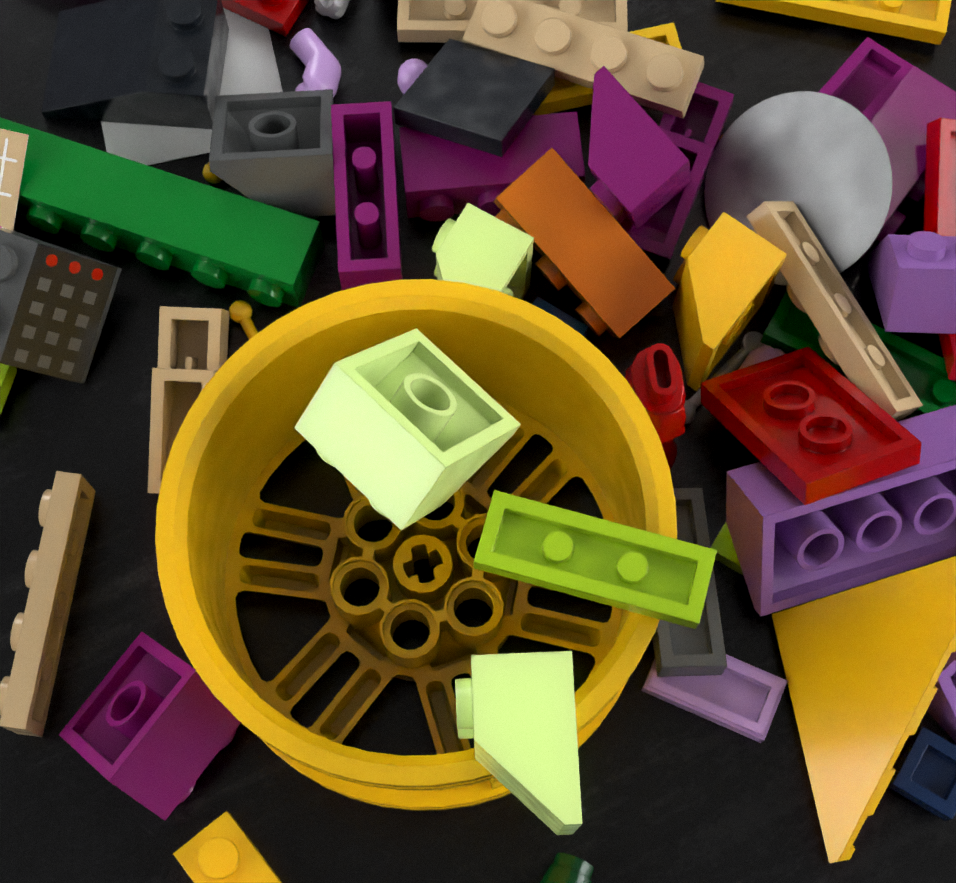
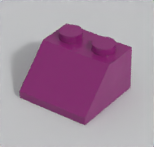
M605 66L601 67L594 74L588 166L596 183L590 187V190L619 224L627 218L636 229H639L692 181L690 162Z
M141 631L60 732L59 736L110 783L165 821L175 807L191 794L196 780L216 754L232 741L241 722L213 695L193 667Z

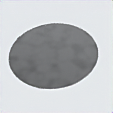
M797 91L776 95L761 101L739 116L718 142L712 154L705 179L704 197L707 219L711 229L722 213L725 212L756 233L746 217L764 201H794L838 272L841 273L853 265L870 248L885 222L892 195V170L887 149L878 131L865 115L849 103L831 95L811 91ZM779 271L774 284L787 285L788 282L781 271Z

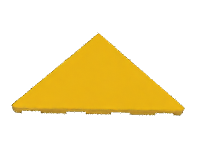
M956 556L771 614L829 863L850 860L855 851L853 843L867 816L874 814L896 771L893 766L908 736L915 734L938 690L935 684L951 653L956 652Z

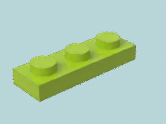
M494 490L474 558V569L696 629L700 623L717 550Z

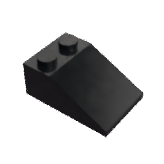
M105 0L59 11L41 111L44 118L212 129L215 97L220 96L229 34L222 1Z

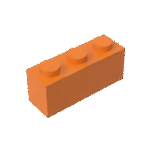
M553 148L549 149L493 201L501 210L494 217L534 238L533 247L542 256L534 263L535 266L558 291L567 285L581 300L582 303L575 311L597 336H600L607 330L612 337L621 338L676 289Z

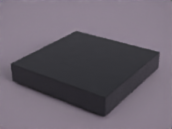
M449 38L394 106L395 124L503 157L555 86V69Z

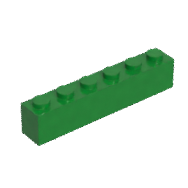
M0 117L1 129L29 135L16 214L25 217V220L32 226L52 234H57L62 229L80 235V238L85 243L105 252H112L116 247L134 253L141 262L159 270H168L170 266L191 272L192 277L197 281L213 288L222 289L228 284L246 290L252 299L267 306L280 307L282 303L297 308L301 306L325 248L320 221Z

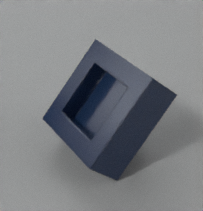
M921 727L916 730L888 787L944 821L952 820L956 814V745L925 727Z

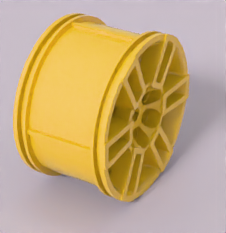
M409 279L365 284L332 293L307 303L277 319L240 347L225 361L204 386L186 414L177 433L162 475L156 510L155 531L158 576L165 607L176 636L193 668L213 695L238 721L257 735L282 760L300 774L321 786L351 799L380 807L411 811L447 810L478 805L511 793L475 759V750L470 747L469 740L458 739L456 698L451 682L459 674L466 673L471 676V655L498 654V650L510 635L589 653L595 658V665L587 680L575 692L579 749L598 729L615 705L629 677L636 669L655 634L660 619L612 606L610 619L608 622L602 623L531 606L528 604L527 599L531 587L545 590L551 589L474 569V558L470 556L467 550L472 541L481 537L492 499L487 492L488 488L535 434L542 436L552 445V452L518 486L512 495L547 504L571 478L578 476L583 478L592 492L604 520L677 539L676 500L670 468L658 433L645 407L628 381L600 350L582 334L556 316L527 301L497 290L468 283L435 279ZM416 328L521 424L514 435L446 501L451 503L454 509L448 517L442 520H429L423 517L401 531L389 518L378 513L372 507L368 498L345 476L344 478L353 501L346 509L343 518L269 504L260 499V492L269 477L282 461L306 440L294 427L333 364ZM388 520L392 524V530L389 535L381 541L368 542L358 536L359 529L368 522ZM247 533L322 549L323 556L318 566H306L245 558L240 555L239 548L243 535ZM428 559L430 567L437 565L433 568L434 580L420 583L418 574L409 578V576L415 573L414 562ZM358 579L372 580L380 587L378 596L366 606L350 605L344 600L346 589L352 582ZM246 590L317 599L326 602L330 614L328 622L273 680L268 682L262 680L252 664L243 641L236 608L238 592ZM480 599L491 608L492 616L482 626L467 627L456 618L455 611L465 600ZM408 620H417L429 628L430 635L427 641L416 649L406 650L399 647L393 641L396 628ZM344 652L353 653L360 662L358 669L312 726L307 728L299 724L292 717L291 709ZM395 677L416 682L437 755L401 756L376 753L342 745V742L389 681Z

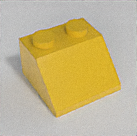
M725 212L722 213L710 230L701 225L692 234L680 254L685 260L673 278V281L679 284L673 303V311L687 385L695 391L699 390L701 382L708 378L766 302L787 255Z

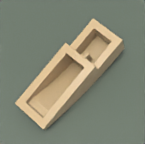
M160 306L157 368H152L148 493L159 494L162 475L172 444L186 414L204 386L227 360L229 311Z

